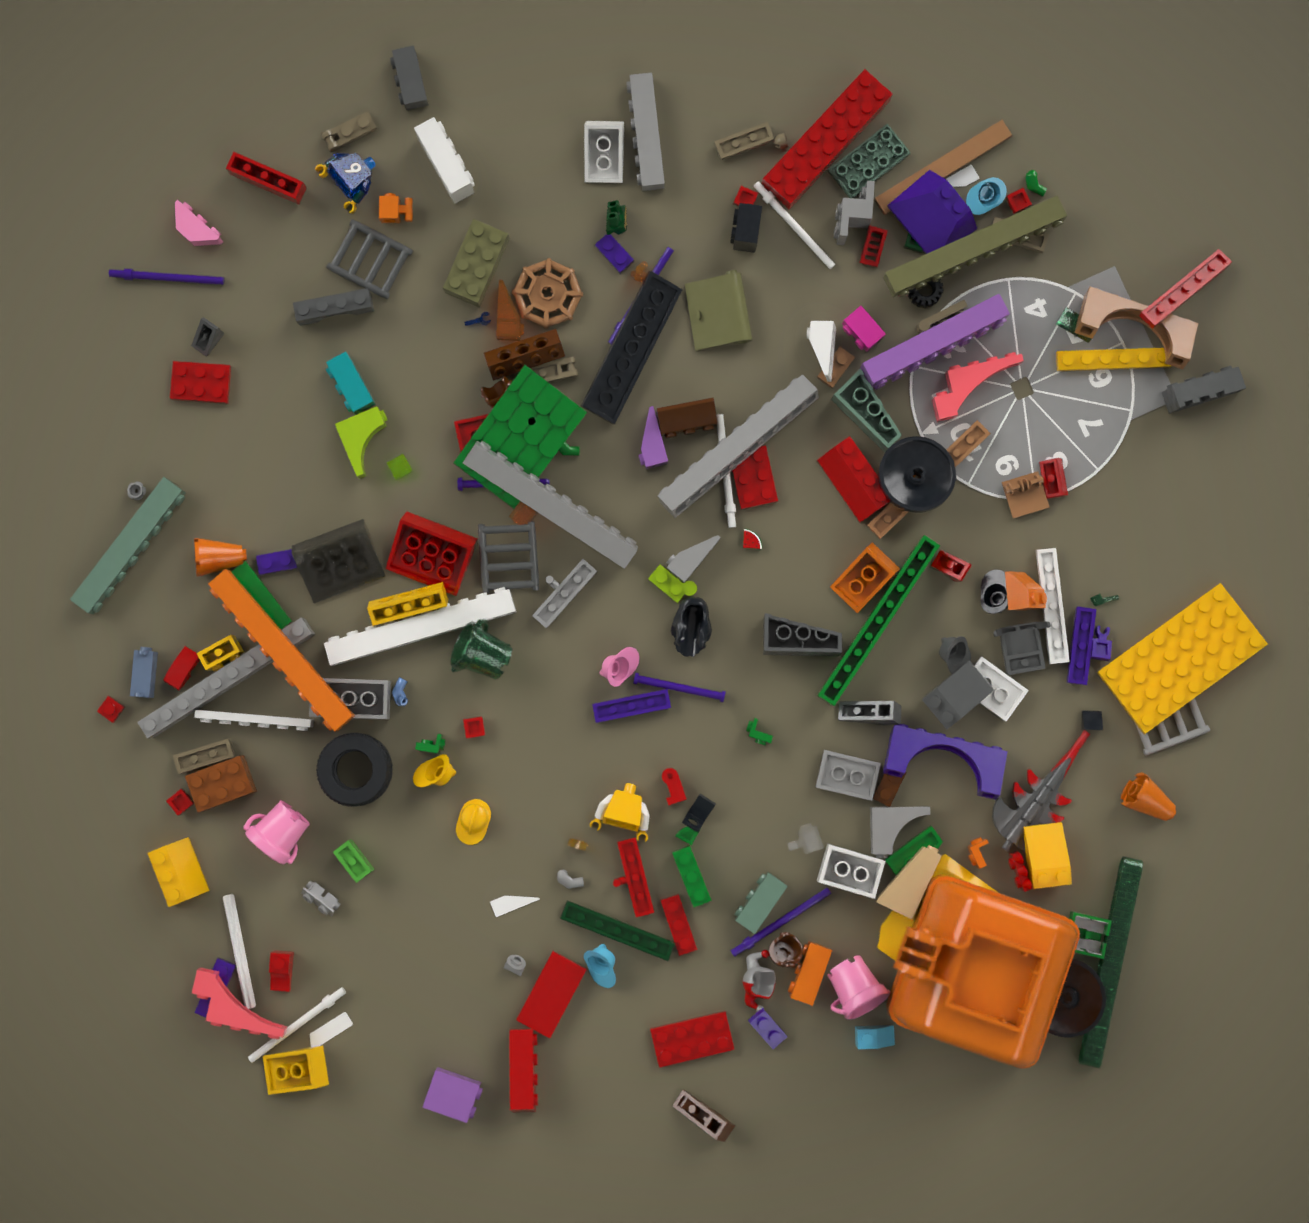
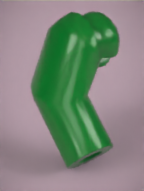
M1035 170L1028 171L1025 176L1027 188L1043 197L1047 188L1038 183V173Z
M565 441L559 452L564 456H580V446H569Z

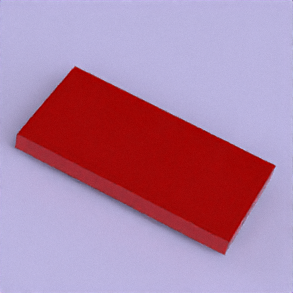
M552 951L516 1021L550 1039L587 968Z

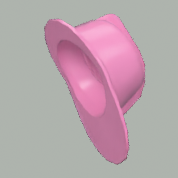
M626 647L617 655L608 656L603 661L602 669L599 672L600 675L608 679L610 685L614 687L620 686L637 669L639 664L638 651L633 647Z

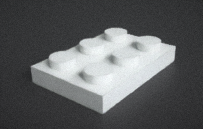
M980 657L974 666L994 689L980 704L1006 722L1029 690L985 658Z

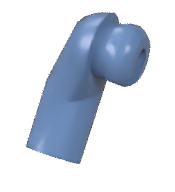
M400 677L392 690V696L398 706H405L408 703V699L403 690L408 681Z

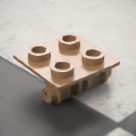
M1038 471L1001 482L1012 518L1049 508L1042 485L1044 480L1042 476H1039Z

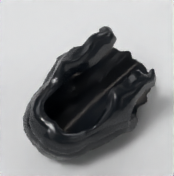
M689 597L681 602L671 627V635L675 638L674 645L677 652H680L685 657H694L695 654L706 648V641H709L712 633L707 603L699 597Z

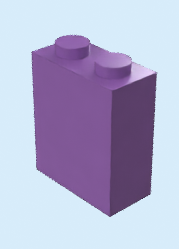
M437 1067L422 1108L467 1123L469 1118L473 1119L477 1108L473 1106L475 1099L479 1100L482 1094L481 1082Z

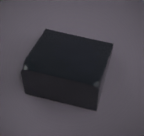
M1082 711L1081 730H1103L1102 711Z

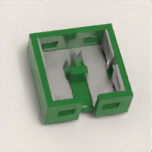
M1070 911L1069 919L1078 926L1080 931L1075 953L1104 959L1107 943L1101 942L1102 934L1109 936L1112 921Z

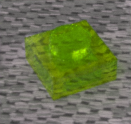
M404 454L387 462L396 480L413 471Z

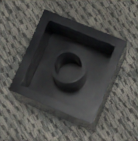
M740 203L739 209L735 208L733 225H736V227H732L730 243L734 244L733 250L756 252L762 206Z

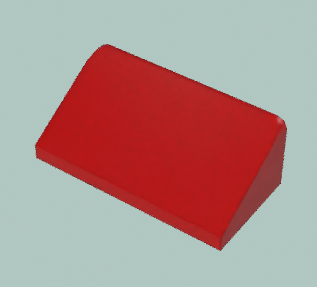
M1053 458L1040 461L1046 498L1068 496L1062 459Z

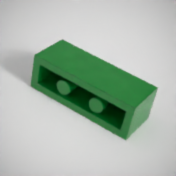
M690 845L673 851V857L693 908L712 901Z

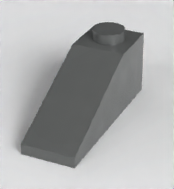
M839 701L838 720L880 725L901 724L902 706L895 701Z

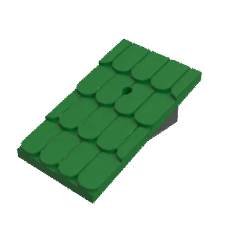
M525 365L453 464L511 508L515 509L520 500L463 464L476 441L487 443L495 453L500 452L504 454L510 463L513 464L515 462L524 468L523 471L530 475L532 473L539 477L586 415L587 411ZM528 421H532L534 425H530Z

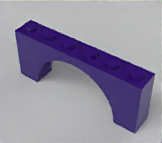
M905 724L894 725L891 729L883 769L884 774L902 778L909 761L916 755L928 750H946L960 756L971 767L977 781V796L993 800L1000 796L1008 751H1004L998 746L987 747L981 742H966L965 739L959 737L949 738L943 733H928L927 730L921 728L911 729Z

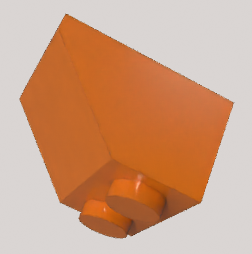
M1005 572L1008 610L1025 611L1046 608L1047 596L1044 589L1025 572Z

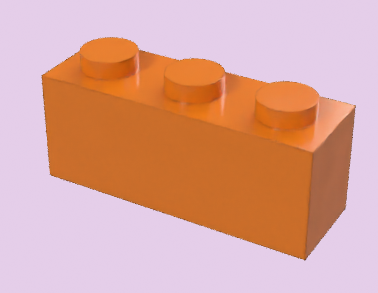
M808 941L807 945L804 944L802 948V961L797 963L794 971L797 974L795 981H791L788 988L790 998L813 1006L832 953L831 948Z

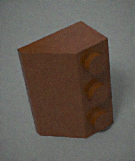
M714 397L657 408V419L661 436H665L668 439L676 437L678 433L684 432V435L694 434L695 430L703 429V431L713 430L714 426H717Z

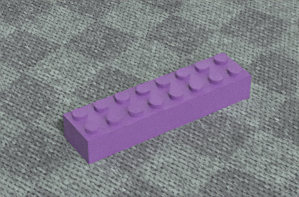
M997 294L865 361L860 368L868 383L875 390H878L885 386L888 380L896 381L906 371L911 373L917 370L923 362L929 364L936 360L939 354L947 355L957 345L962 347L968 344L969 340L973 339V337L978 339L984 336L990 328L993 330L1000 328L1007 321L1006 318L1010 313L1000 294Z

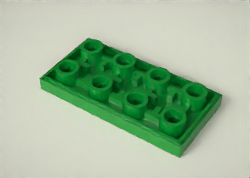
M244 561L243 564L231 571L281 630L293 622L247 561Z

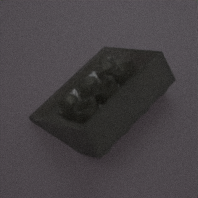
M364 519L292 545V556L313 603L386 577Z

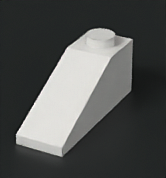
M811 321L810 327L807 328V339L812 344L827 382H831L836 326L834 321Z

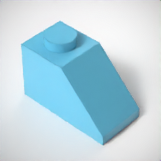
M894 1025L855 1026L857 1049H879L894 1046Z

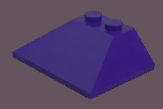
M931 170L927 171L887 205L926 254L968 236L977 229L969 206L948 180Z

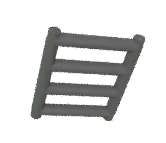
M352 219L350 221L351 227L332 263L329 262L326 268L388 299L390 288L406 258L411 256L413 250ZM359 230L367 234V237L349 271L339 267V264L356 232ZM376 239L384 243L364 280L355 274L373 240ZM392 247L401 253L383 287L380 288L372 284Z
M530 521L528 524L503 526L478 524L483 593H489L490 590L505 587V589L532 588V590H539L535 522ZM528 532L529 543L487 545L486 534ZM530 552V562L488 564L487 553ZM531 569V580L489 583V572Z

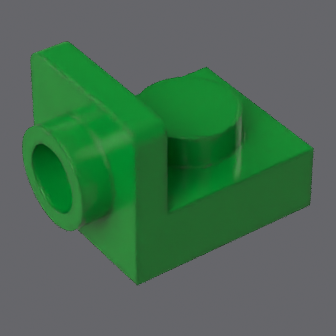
M437 734L436 745H433L431 740L422 739L421 743L416 742L415 750L440 754V750H444L445 739H442V734Z

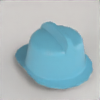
M995 177L980 181L969 190L966 204L973 214H984L1003 202L1007 193L1006 185L1001 179Z
M600 944L593 951H586L584 953V960L593 980L602 987H613L616 983V976L613 970L615 964L613 953L607 949L605 944Z

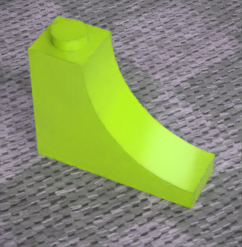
M377 406L335 424L355 474L359 479L366 476L364 454L369 441L378 431L387 427L385 423L388 420L384 410L380 411Z

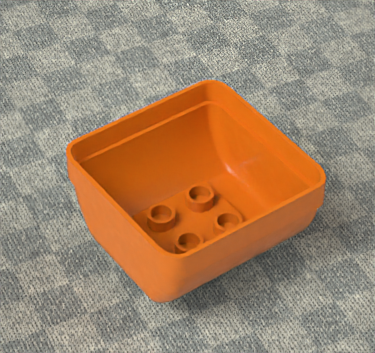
M936 875L931 878L924 892L913 927L907 926L894 964V968L898 969L886 1004L888 1015L896 1024L903 1028L1013 1067L1029 1068L1036 1064L1040 1057L1079 941L1080 931L1078 926L1071 919L1061 914L953 876Z

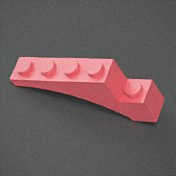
M1016 352L1004 355L1005 358L998 359L995 356L987 358L986 362L983 363L973 361L969 362L968 366L960 367V365L949 367V370L945 373L949 394H947V391L939 392L932 399L937 422L956 418L959 407L978 385L998 372L1020 365L1024 361L1022 354L1016 355Z
M199 968L197 970L192 994H197L196 997L200 999L211 997L206 1021L211 1022V1025L221 1027L222 1024L228 1025L230 1029L236 1031L246 1029L249 1030L250 1034L254 1035L264 1033L273 1039H279L286 1034L287 1026L269 1021L239 1002L219 976L220 971Z

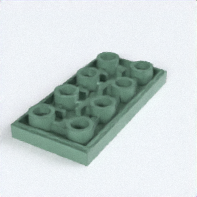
M886 124L830 167L828 172L849 198H855L860 194L862 186L865 187L867 181H877L908 157L911 152L891 127Z

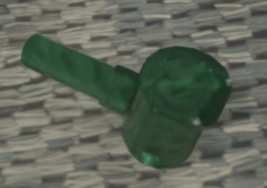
M1097 594L1090 599L1094 606H1099L1109 601L1119 600V596L1102 598L1101 594Z

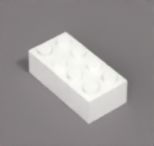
M433 117L416 126L414 130L418 140L454 204L474 194L473 187L475 184L468 170L464 171L466 168L460 155H455L457 153L450 137L447 138L446 130L441 121L437 122Z

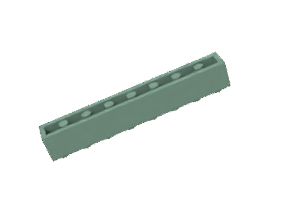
M163 477L70 600L89 614L99 612L103 607L102 602L105 598H109L115 591V585L126 577L127 573L125 572L128 568L136 564L141 551L144 552L149 547L151 538L159 534L162 529L160 526L164 521H168L172 517L173 509L184 501L186 492L169 479Z

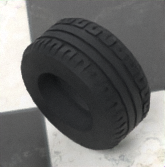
M363 733L343 734L327 743L321 751L317 761V780L326 796L334 802L349 807L367 805L380 798L388 788L393 774L392 759L386 747L376 738ZM352 751L365 754L373 766L370 780L359 788H351L344 785L337 774L339 760L342 756Z

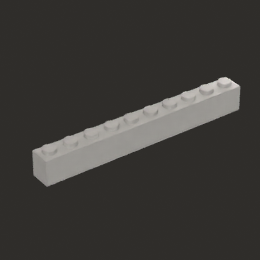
M803 374L799 378L793 379L786 389L780 390L774 399L764 403L756 414L750 415L744 424L737 426L732 431L731 435L721 439L713 450L707 451L703 458L698 462H694L683 475H678L670 486L664 487L658 495L662 506L674 518L679 516L819 398L818 389Z
M476 441L463 461V464L624 569L637 552L638 546L635 540L628 536L626 538L623 537L617 528L613 526L608 527L600 517L596 515L594 517L591 516L585 507L581 505L576 506L568 496L564 494L562 496L555 492L556 489L553 486L542 484L536 475L532 473L530 475L523 471L524 468L515 462L513 464L510 463L504 454L500 452L495 453L487 443Z
M302 617L282 629V632L295 647L315 635L306 619ZM259 644L137 723L147 738H155L194 713L195 710L202 708L274 662V660L270 656L266 657L261 652L260 648L262 646Z

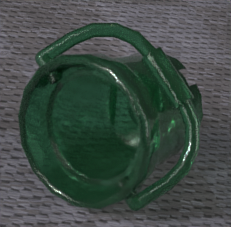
M479 619L476 623L471 621L463 628L456 640L450 659L451 671L458 672L466 669L497 680L504 673L500 669L504 665L507 666L510 661L512 647H510V644L488 633V620Z

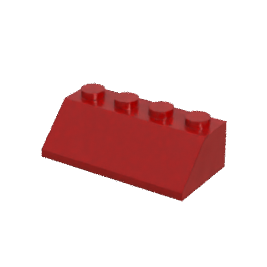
M851 436L834 446L817 460L859 523L890 503L880 487L878 475Z

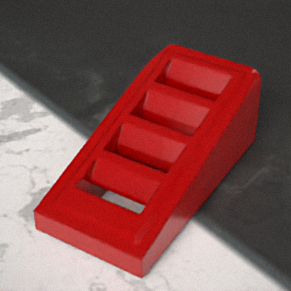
M869 225L859 263L878 268L888 230ZM871 234H880L881 239L871 236ZM873 240L880 243L879 246L869 244V241ZM867 248L877 249L878 251L877 253L869 252ZM865 255L876 257L875 261L865 259Z

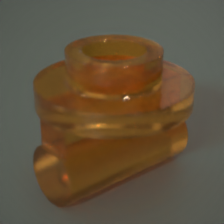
M641 262L635 271H631V276L634 277V280L644 281L647 272H645L648 267L647 262Z

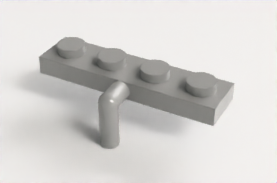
M582 559L561 584L553 579L552 576H547L546 582L554 589V592L532 616L547 629L597 573V570Z

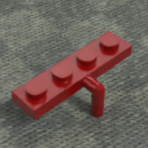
M636 837L618 841L617 844L625 876L615 878L613 886L628 885L636 918L655 913Z

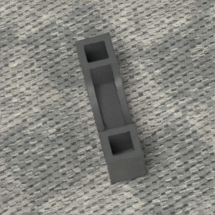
M368 288L293 302L296 322L300 326L318 323L324 318L335 315H359L374 312L372 296Z

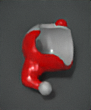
M768 950L752 953L746 958L747 972L742 982L745 990V1004L757 1012L763 1006H759L755 1000L757 998L770 999L775 989L776 975L774 970L761 967L758 963L760 958L769 957Z

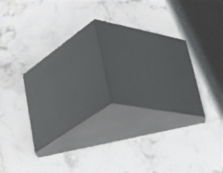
M203 317L200 320L191 346L207 357L222 338L224 332Z

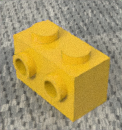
M229 635L198 652L197 655L205 670L216 672L223 668V664L226 662H232L240 657L244 651L236 636Z

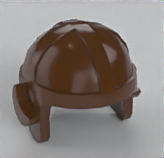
M503 377L502 381H498L490 388L481 387V398L484 397L487 405L493 409L513 381Z
M790 932L780 933V937L773 940L770 944L769 956L773 963L780 967L794 968L802 958V945Z

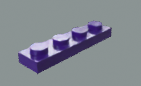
M1076 607L1066 683L1087 685L1097 609Z
M668 689L592 704L596 723L671 708Z

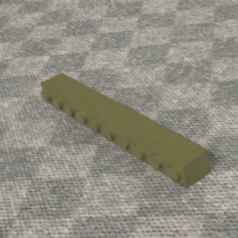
M1058 196L1052 197L887 271L883 279L892 298L896 296L901 298L909 294V290L914 288L919 290L925 287L929 281L937 282L944 278L943 275L949 272L951 275L955 274L965 265L970 267L976 264L978 259L983 257L988 259L994 256L998 250L1006 251L1016 242H1019V244L1024 243L1034 234L1039 236L1045 233L1047 228L1053 227L1054 229L1061 226L1067 214Z

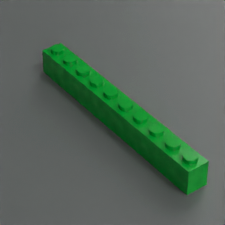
M926 535L920 538L816 695L829 705L835 706L940 547L938 543Z

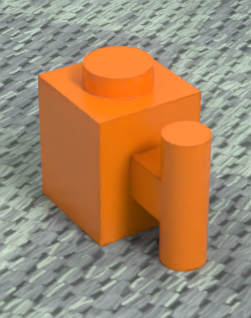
M386 193L384 196H379V219L381 223H400V214H405L406 222H412L413 198H405V205H401L399 196H396V194Z

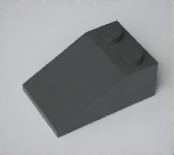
M969 660L928 692L922 700L943 726L948 729L991 694L994 689Z

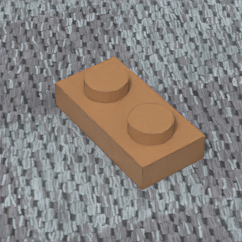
M839 347L834 353L831 382H827L823 370L817 378L830 388H833L855 357L842 347Z

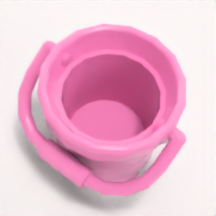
M280 800L267 815H252L243 828L246 831L247 838L271 859L284 865L286 862L288 864L293 863L298 852L297 842L310 823L298 811H294L292 806ZM255 819H262L257 825L250 826Z
M860 955L853 957L855 962L851 963L848 959L841 962L830 971L831 974L827 975L838 996V999L831 1004V1010L844 1015L847 1020L855 1019L870 1012L882 1004L890 995V990L878 982ZM838 1004H842L841 1009L836 1008V1006Z

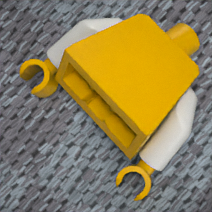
M626 783L624 791L615 790L614 794H609L598 805L595 813L596 818L590 822V828L593 822H597L599 824L598 831L602 827V823L637 832V841H639V836L644 834L646 842L648 840L646 831L648 830L650 815L646 804L642 802V797L635 795L636 786Z

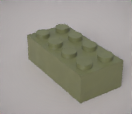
M473 219L443 286L444 292L480 308L510 240L508 233Z

